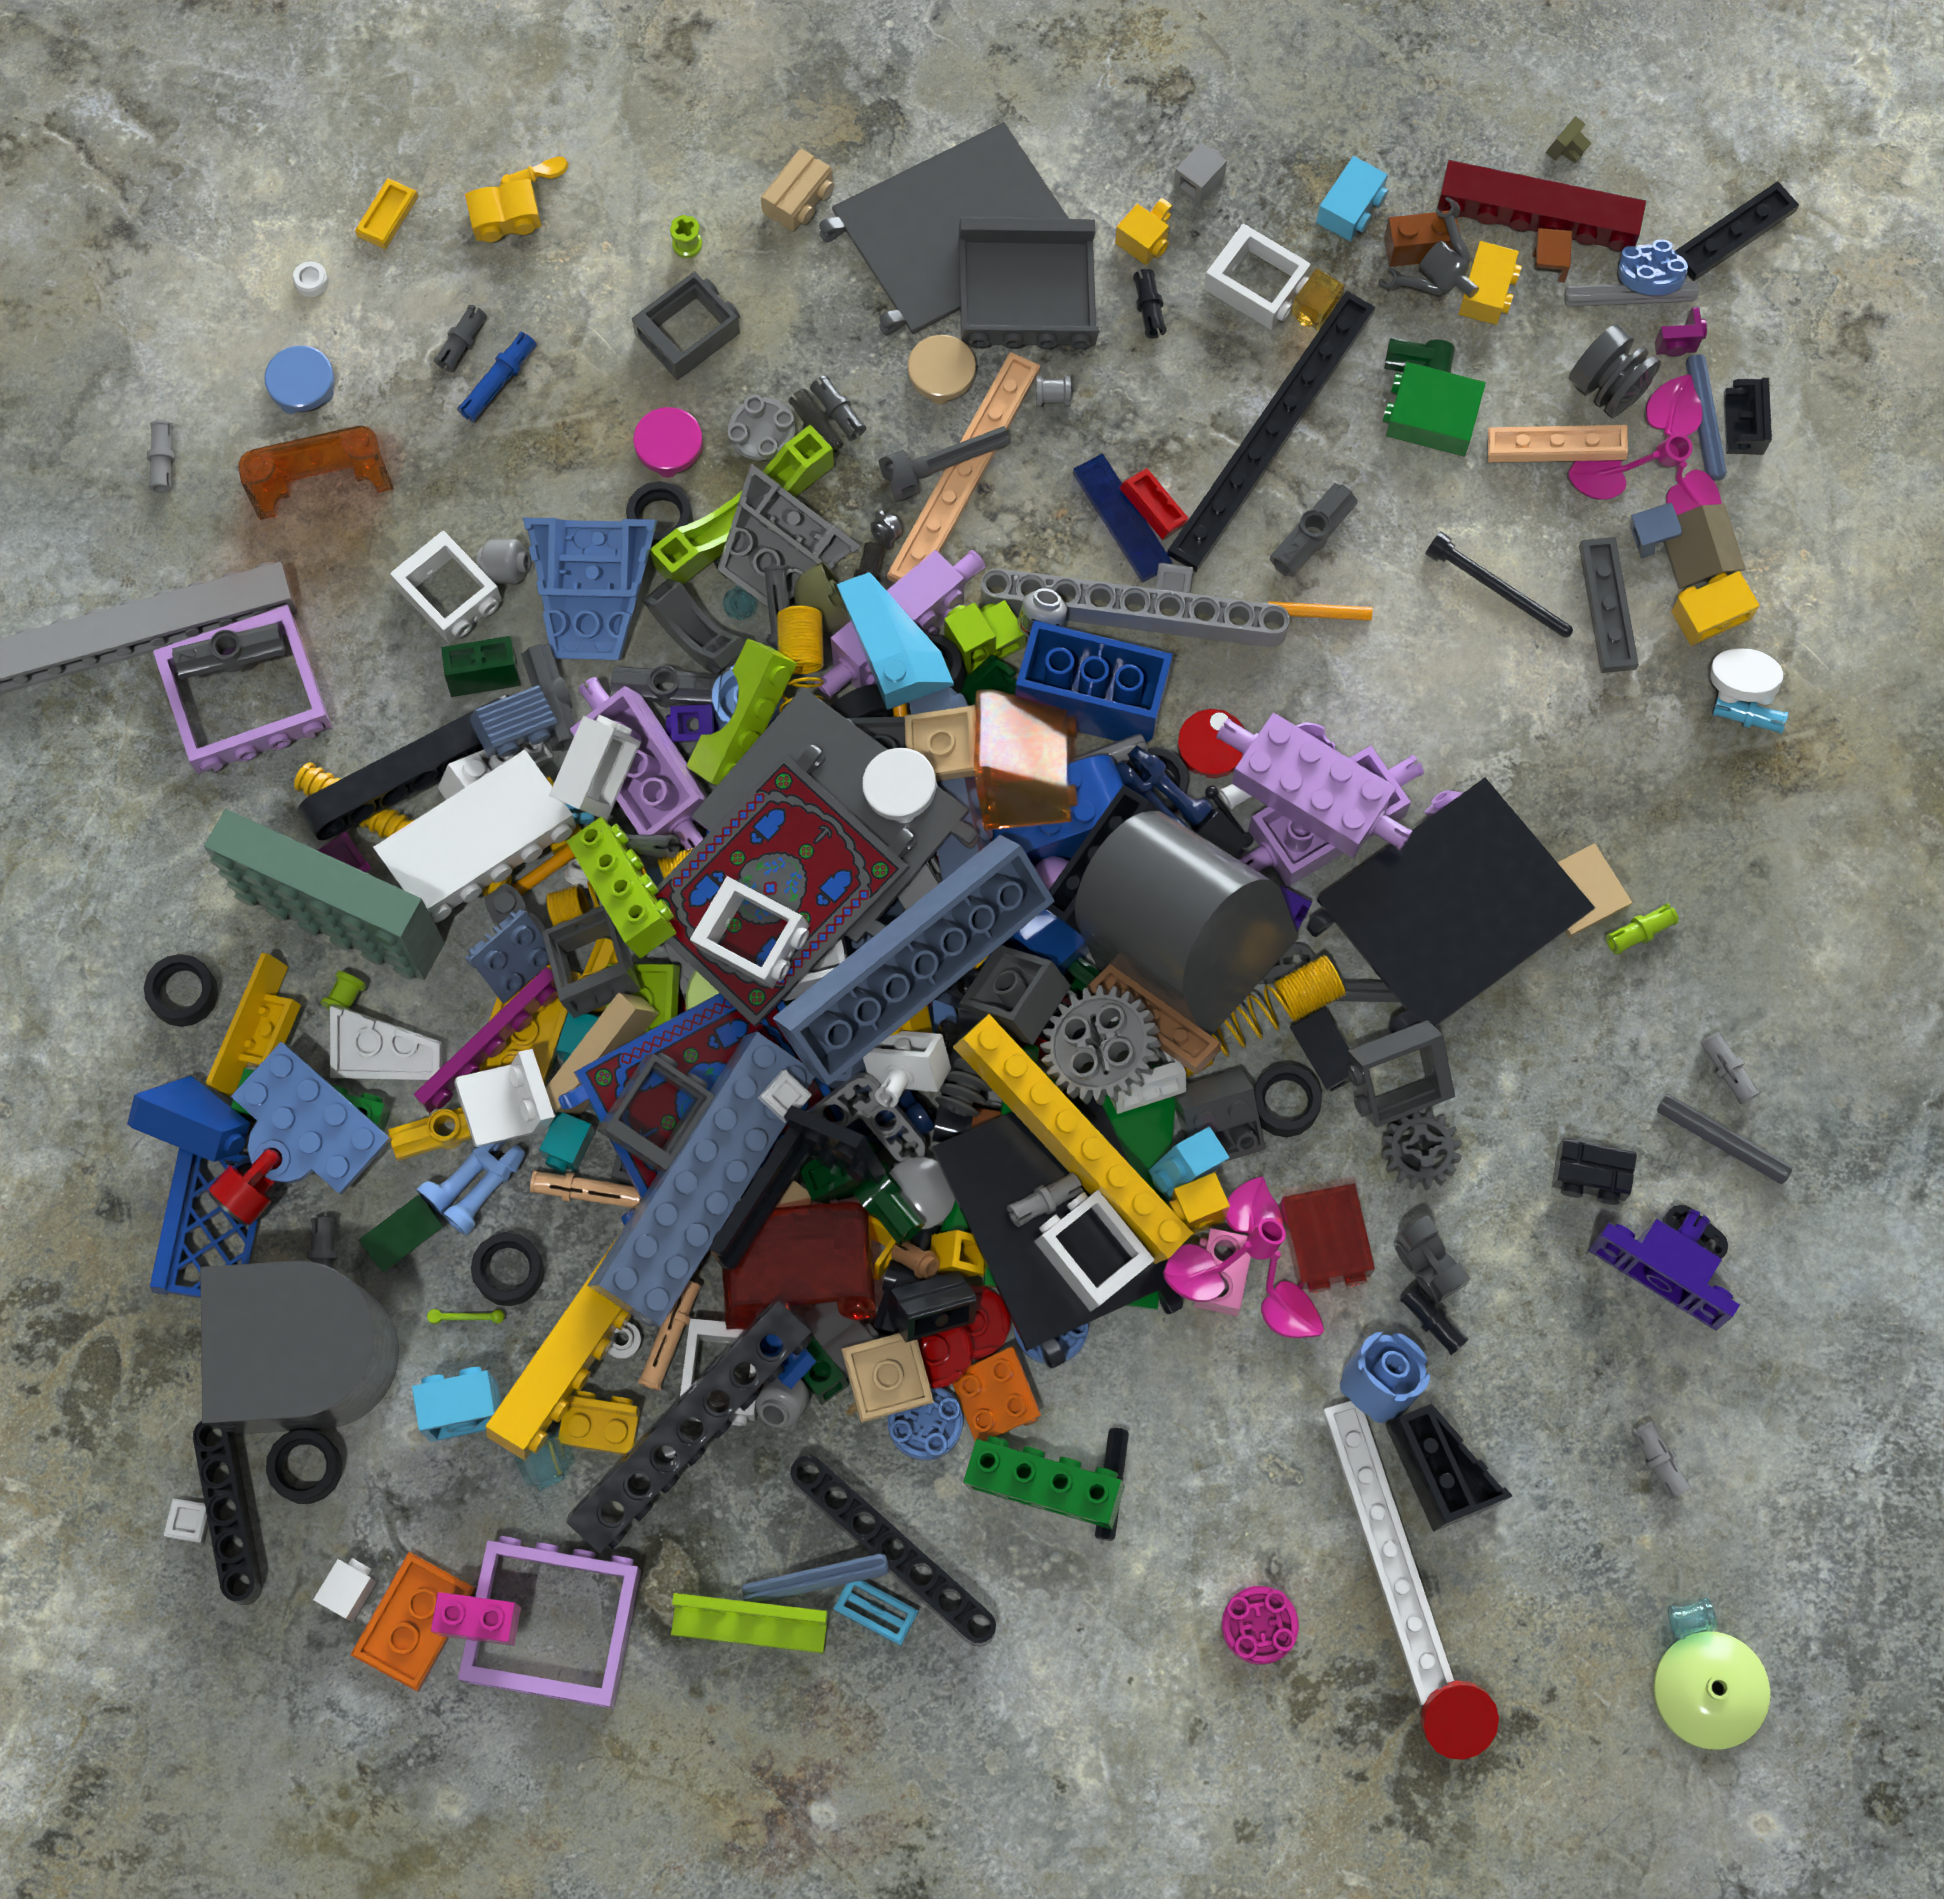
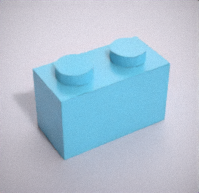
M1353 156L1320 204L1316 223L1351 242L1358 231L1363 233L1372 217L1370 212L1374 206L1379 208L1383 204L1389 191L1385 188L1388 174Z
M1209 1126L1176 1144L1148 1172L1152 1177L1155 1188L1169 1202L1174 1188L1212 1174L1230 1157Z

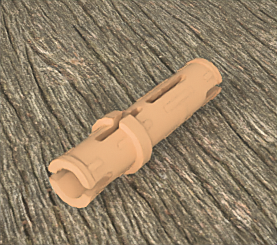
M534 1170L531 1177L530 1193L560 1196L562 1201L570 1202L571 1199H578L629 1208H636L641 1201L634 1186L575 1177V1173L567 1172L566 1175Z
M690 1280L661 1325L642 1375L637 1383L660 1391L684 1326H689V1313L701 1288L699 1284Z

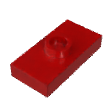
M1148 468L1127 479L1119 487L1162 540L1183 528L1189 520L1188 516Z

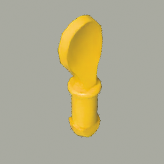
M560 156L550 158L535 167L528 166L524 170L504 175L500 185L521 179H529L536 182V178L539 176L549 179L557 178L566 172L568 162L564 157Z

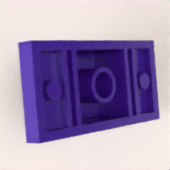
M1690 1209L1678 1231L1656 1219L1641 1234L1640 1238L1636 1240L1634 1239L1635 1234L1628 1228L1619 1224L1614 1226L1608 1223L1594 1239L1588 1249L1590 1253L1715 1331L1733 1318L1740 1306L1739 1303L1732 1300L1733 1295L1726 1289L1717 1285L1713 1287L1708 1285L1722 1259L1697 1244L1706 1227L1711 1222L1707 1216L1703 1215L1694 1227L1693 1225L1700 1215L1699 1211Z

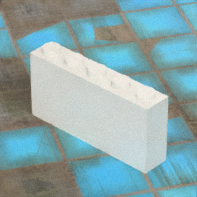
M523 750L373 848L378 860L398 888L422 898L433 921L436 923L449 916L452 909L463 901L467 903L476 899L481 894L482 889L492 882L498 883L505 880L512 873V869L521 863H529L537 859L547 846L554 842L561 843L566 840L576 828L573 814L565 803L549 796L552 789L551 784L526 750Z

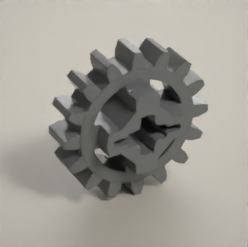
M1429 1110L1425 1117H1421L1418 1111L1411 1114L1410 1120L1406 1116L1397 1119L1399 1126L1393 1123L1389 1125L1387 1131L1392 1136H1384L1381 1142L1382 1145L1389 1147V1149L1382 1152L1381 1158L1391 1160L1386 1171L1388 1173L1394 1171L1399 1173L1397 1183L1400 1184L1407 1178L1410 1180V1189L1414 1190L1418 1182H1422L1425 1190H1429L1432 1186V1180H1435L1441 1186L1446 1181L1444 1173L1453 1176L1457 1169L1451 1163H1459L1462 1155L1454 1151L1461 1147L1462 1141L1452 1139L1457 1129L1456 1127L1448 1129L1444 1127L1447 1119L1445 1116L1436 1121L1433 1120L1432 1110ZM1428 1129L1435 1132L1439 1137H1436L1435 1135L1430 1133ZM1410 1130V1140L1398 1145L1400 1136ZM1417 1144H1421L1422 1149H1429L1426 1156H1422L1420 1150H1414ZM1445 1155L1442 1165L1433 1170V1159ZM1404 1162H1407L1409 1165L1414 1167L1415 1170H1412L1411 1168L1406 1166Z

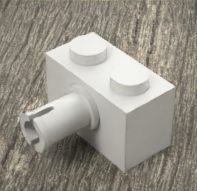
M901 1031L896 1035L887 1037L863 1057L867 1074H871L881 1084L875 1093L876 1100L884 1107H888L890 1102V1108L897 1105L904 1089L938 1092L951 1070L942 1034Z

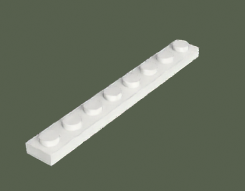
M1351 1401L1325 1408L1322 1412L1419 1705L1421 1706L1424 1705L1428 1696L1434 1690L1447 1686V1683L1454 1681L1365 1413L1359 1410Z

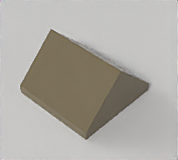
M1725 504L1702 505L1677 515L1682 535L1664 541L1679 589L1710 581L1722 573L1731 575L1735 572L1746 570Z

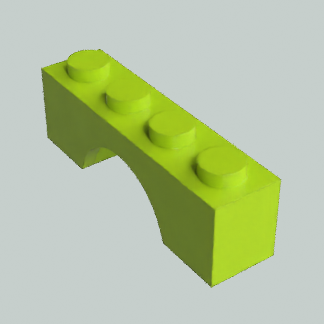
M747 638L732 669L739 689L738 702L734 714L729 722L718 732L707 735L701 734L686 767L708 782L718 785L766 730L797 663L774 648Z

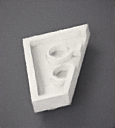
M336 1004L330 1005V1078L429 1080L442 1067V1042Z

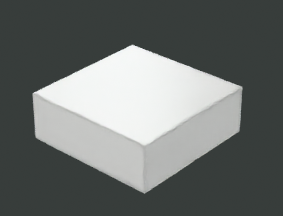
M781 1070L758 1099L780 1120L787 1123L784 1115L790 1106L793 1105L801 1108L812 1094L786 1070Z
M173 1498L164 1536L166 1538L204 1544L208 1527L205 1504Z

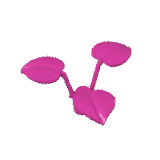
M1683 375L1669 380L1660 386L1647 402V422L1655 429H1664V436L1667 438L1658 445L1655 452L1621 466L1622 460L1574 461L1568 471V478L1573 486L1590 498L1598 500L1612 499L1621 494L1626 488L1627 483L1623 472L1658 459L1666 467L1677 466L1675 480L1678 484L1672 486L1666 495V504H1673L1676 515L1702 505L1722 504L1719 490L1714 480L1707 473L1694 469L1688 472L1684 478L1682 477L1683 469L1687 466L1684 460L1691 455L1693 449L1692 442L1687 436L1698 429L1703 415L1701 402L1694 388L1692 376Z
M1264 1177L1252 1179L1239 1186L1229 1196L1227 1200L1230 1208L1225 1217L1228 1225L1234 1231L1248 1233L1245 1244L1217 1266H1215L1211 1254L1204 1248L1192 1244L1180 1246L1167 1260L1163 1271L1164 1278L1168 1285L1180 1296L1195 1302H1209L1219 1297L1225 1288L1224 1281L1218 1273L1224 1271L1246 1252L1257 1260L1270 1258L1266 1292L1269 1296L1261 1303V1313L1267 1326L1276 1334L1287 1338L1318 1337L1324 1332L1323 1324L1316 1308L1306 1293L1288 1281L1280 1282L1275 1289L1273 1287L1277 1260L1281 1257V1253L1277 1249L1285 1240L1286 1232L1283 1227L1281 1211L1270 1194Z

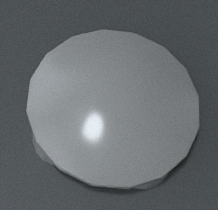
M751 395L732 414L728 425V437L734 449L745 458L756 461L770 460L777 455L784 444L794 437L796 432L795 419L789 408L780 401L766 397L762 398L759 395Z
M926 1157L908 1158L897 1164L889 1174L903 1191L901 1195L925 1223L922 1229H930L943 1224L953 1209L955 1198L938 1161Z

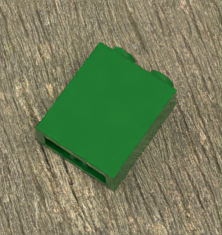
M1406 361L1403 374L1396 373L1391 393L1397 394L1395 404L1387 403L1382 421L1389 424L1386 437L1465 457L1486 382Z

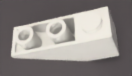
M530 741L518 745V751L502 758L499 754L488 757L485 750L449 763L438 789L447 800L523 750H526L538 768L552 760L553 755L543 742L532 745Z

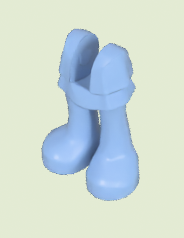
M506 1141L474 1147L471 1149L472 1153L446 1181L439 1185L426 1181L416 1191L440 1216L443 1215L452 1227L467 1237L475 1227L474 1216L482 1204L502 1182L508 1181L511 1173L517 1172L525 1156V1151L519 1145L513 1146L499 1161L494 1155ZM484 1169L486 1175L459 1203L451 1206L469 1182Z

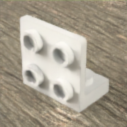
M533 1049L518 1052L511 1065L459 1076L454 1081L475 1147L544 1132L555 1117Z

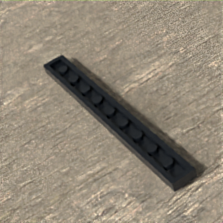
M1346 290L1168 549L1167 556L1184 566L1193 567L1194 572L1199 570L1374 314L1375 306Z

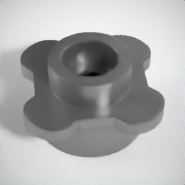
M881 510L875 512V520L870 524L871 533L877 542L882 543L885 549L890 550L893 548L892 542L902 535L900 522L892 513L884 514Z

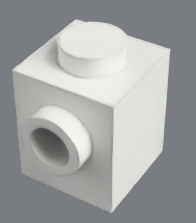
M351 1558L350 1562L346 1564L337 1559L313 1600L345 1619L354 1622L377 1581L368 1576L372 1569Z

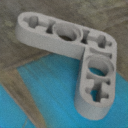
M857 1073L807 1111L826 1119L823 1115V1110L826 1106L832 1104L839 1105L844 1111V1117L840 1121L833 1123L846 1127L860 1116L900 1163L908 1158L924 1156L926 1148L924 1136L898 1104L890 1108L889 1102L888 1107H884L876 1100L875 1093L881 1084L871 1074ZM859 1084L861 1087L869 1085V1097L858 1096L852 1103V1107L855 1109L851 1110L847 1100L855 1095V1085ZM882 1110L891 1111L896 1116V1123L888 1128L879 1126L875 1120L877 1113ZM902 1126H905V1129H902L903 1138L908 1143L914 1140L917 1142L915 1153H912L910 1150L904 1153L901 1151L903 1142L896 1133Z

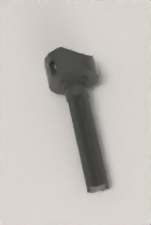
M1002 426L927 456L918 457L913 461L910 457L908 458L904 450H900L880 458L878 462L883 478L891 482L895 502L920 493L918 486L919 478H925L932 473L998 449L1011 442L1005 426Z

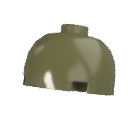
M824 561L812 566L800 575L794 587L796 604L792 606H810L822 612L823 633H833L839 631L851 620L837 588L836 581H838V578Z

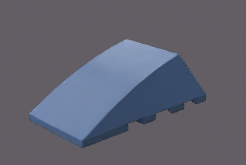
M523 517L525 530H528L531 546H529L531 560L535 563L538 581H536L539 595L542 596L545 611L542 613L547 637L555 659L621 660L658 520L578 521L558 518Z

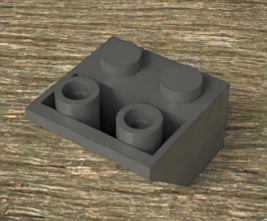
M1241 1068L1186 1084L1185 1093L1173 1096L1177 1118L1185 1140L1210 1126L1230 1157L1227 1161L1265 1150L1254 1090Z

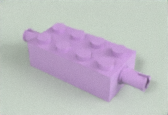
M935 549L891 586L887 592L926 636H936L938 628L944 624V618L947 617V614L955 607L964 605V584L980 570H983L985 563L975 551L970 550L965 557L952 566ZM850 621L831 637L834 667L820 678L824 681V684L817 687L827 699L832 698L848 682L855 688L876 684Z
M594 677L586 680L585 682L589 687L586 688L582 683L578 689L593 710L586 717L595 721L598 715L611 719L632 729L630 736L641 741L616 799L639 835L672 834L677 836L685 850L696 847L703 840V837L693 824L695 820L692 818V814L705 801L708 794L692 770L686 767V761L641 694L624 686L609 698L598 678ZM581 720L570 728L574 736Z
M1274 712L1261 731L1255 735L1235 724L1229 718L1224 722L1225 726H1221L1216 736L1218 740H1222L1243 753L1242 759L1234 770L1231 784L1353 859L1368 836H1372L1373 833L1397 847L1400 851L1404 847V843L1411 836L1413 830L1404 827L1385 815L1386 809L1394 796L1396 786Z
M1371 745L1350 757L1354 762L1397 787L1385 815L1396 822L1406 817L1411 801L1401 786L1424 774L1421 763L1414 764L1418 759L1414 755H1410L1407 759L1388 770ZM1268 806L1252 816L1248 830L1259 847L1238 860L1257 872L1268 866L1274 867L1288 888L1343 855L1344 852ZM1373 833L1372 836L1369 835L1366 840L1373 837L1375 834Z

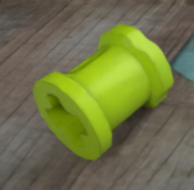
M680 215L671 222L672 247L674 252L682 258L695 257L702 249V239L699 235L700 225L692 216Z
M337 971L335 975L337 980L328 997H323L320 1002L329 1011L332 1004L350 1009L359 991L362 992L366 988L365 983L355 976L343 971Z

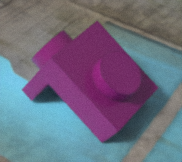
M1699 307L1691 308L1685 325L1661 326L1654 342L1656 355L1667 354L1676 357L1685 353L1697 352L1702 339H1705L1707 336V323L1705 318L1701 319Z
M345 831L317 849V851L365 873L371 869Z

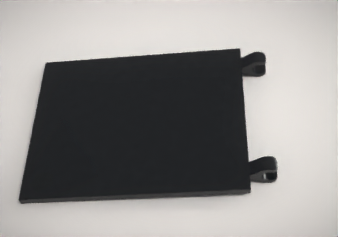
M1485 777L1415 827L1401 851L1397 847L1390 845L1317 898V902L1324 911L1310 919L1307 930L1313 937H1318L1335 923L1406 1009L1405 1012L1391 1021L1388 1029L1392 1034L1426 1020L1434 1027L1438 1026L1591 913L1595 907Z
M1067 1089L1063 1090V1094L1129 1163L1102 1105L1096 1102L1094 1096H1092L1088 1104H1085L1080 1099V1094L1075 1099H1072L1066 1093ZM1013 1111L931 1147L1025 1350L1028 1351L1040 1345L1048 1368L1053 1369L1066 1361L1065 1354L1055 1338L1154 1292L1158 1293L1161 1307L1167 1315L1183 1307L1180 1295L1168 1285L1164 1278L1163 1271L1168 1260L1166 1259L1157 1264L1152 1262L1099 1307L1091 1312L1034 1242L1043 1235L1039 1227L1055 1214L1060 1219L1064 1218L1071 1212L1067 1205L1079 1195L1057 1206L1056 1211L1048 1215L1045 1212L1020 1227H1017L1009 1216L1011 1212L1007 1210L1008 1205L1034 1193L1036 1187L1040 1185L1046 1187L1070 1173ZM1080 1186L1081 1188H1083V1192H1085L1086 1195L1090 1197L1091 1195L1085 1190V1188L1083 1186ZM1092 1208L1055 1236L1095 1287H1098L1132 1259Z

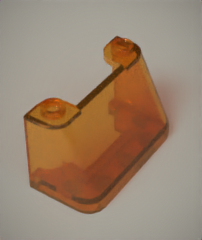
M363 425L252 449L241 456L238 467L242 486L259 520L276 517L275 506L282 497L283 499L290 497L287 482L353 467L357 482L364 479L369 480L374 484L377 493L394 489L382 437L375 428Z
M993 689L976 691L974 775L984 830L1071 822V807L1078 806L1076 785H1069L1067 745H1071V738L1077 737V725L1075 716H1069L1067 709Z

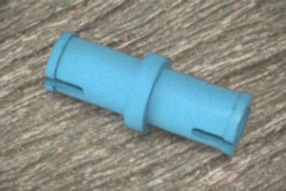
M1717 697V703L1714 706L1712 716L1741 722L1743 727L1750 728L1752 725L1778 732L1779 734L1783 733L1788 712L1759 706L1757 702L1748 703L1738 700L1736 703H1726Z

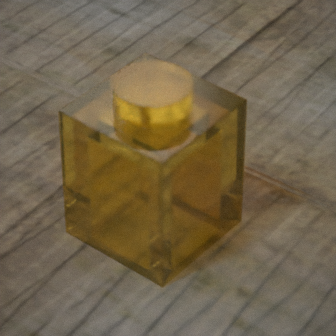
M1316 268L1296 295L1291 315L1295 316L1302 325L1312 326L1319 331L1342 298L1345 285Z

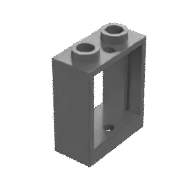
M696 271L632 317L635 335L677 381L740 334L738 321L740 315L731 302L727 301L725 303L718 296L719 293L714 284L707 278L703 280ZM697 298L720 325L681 353L658 327Z
M604 906L593 908L585 914L565 922H560L555 927L542 932L559 1001L573 1018L611 1003L618 992L633 994L640 991L629 947L623 941ZM611 935L618 963L574 982L566 953Z
M1428 1020L1348 1050L1351 1065L1347 1066V1072L1352 1084L1356 1087L1358 1095L1354 1097L1356 1110L1361 1117H1366L1376 1128L1455 1097L1444 1037ZM1420 1050L1425 1079L1375 1098L1369 1069Z
M660 1052L658 1055L649 1054L643 1057L597 1131L656 1171H667L715 1095L706 1090L708 1084L703 1079L691 1073L687 1077L676 1069L678 1063ZM650 1071L693 1099L662 1148H659L619 1121Z

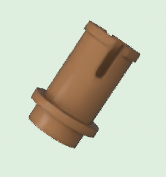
M909 1241L901 1245L905 1249L895 1244L891 1254L894 1261L913 1270L914 1275L919 1279H930L935 1276L940 1262L934 1252L923 1251Z

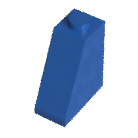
M188 1076L134 1094L127 1124L135 1130L216 1162L242 1152L250 1122L194 1077Z

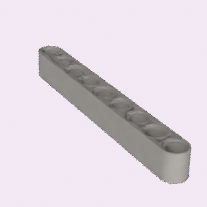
M999 568L987 571L981 579V601L983 605L986 606L990 603L998 604L1005 600L1014 614L1020 613L1025 597L1023 595L1024 592L1050 589L1060 596L1068 595L1073 598L1071 602L1065 603L1067 607L1065 621L1264 647L1281 645L1286 638L1290 623V616L1287 610L1275 604ZM993 586L1002 587L1004 591L999 594L991 593L988 589ZM1095 600H1104L1108 605L1104 607H1096L1092 604V602ZM1130 604L1139 605L1142 608V610L1138 612H1132L1128 610L1126 606ZM1172 609L1177 614L1165 616L1161 613V610ZM1199 613L1208 614L1211 617V619L1208 621H1202L1196 618L1195 615ZM1241 618L1246 624L1238 626L1233 624L1230 619ZM1274 622L1280 626V629L1271 630L1265 624Z

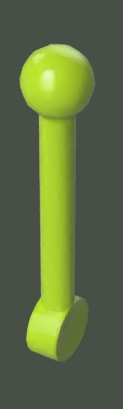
M431 1309L427 1313V1319L433 1325L441 1323L442 1320H491L493 1323L499 1324L505 1318L504 1312L500 1309H496L491 1313H441L438 1309Z

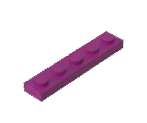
M545 967L413 1094L419 1104L429 1114L435 1108H443L453 1097L452 1092L456 1089L454 1081L457 1077L479 1072V1066L488 1057L493 1058L497 1056L506 1046V1040L515 1031L521 1032L530 1024L533 1018L532 1015L541 1006L546 1007L556 999L558 993L552 971L548 967Z

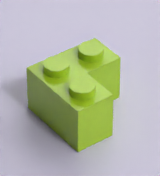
M1005 600L998 604H987L981 609L978 608L975 602L966 607L965 605H960L952 609L947 614V617L944 618V637L953 642L960 651L965 665L966 677L991 654L996 656L998 660H1002L1025 648L1026 636L1020 631L1017 624L1018 620Z

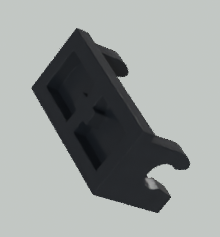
M1769 378L1733 380V388H1726L1724 391L1726 454L1764 455L1772 440Z
M1325 1007L1290 1027L1326 1090L1330 1089L1332 1092L1351 1082L1347 1072V1066L1351 1065L1348 1054L1350 1049Z

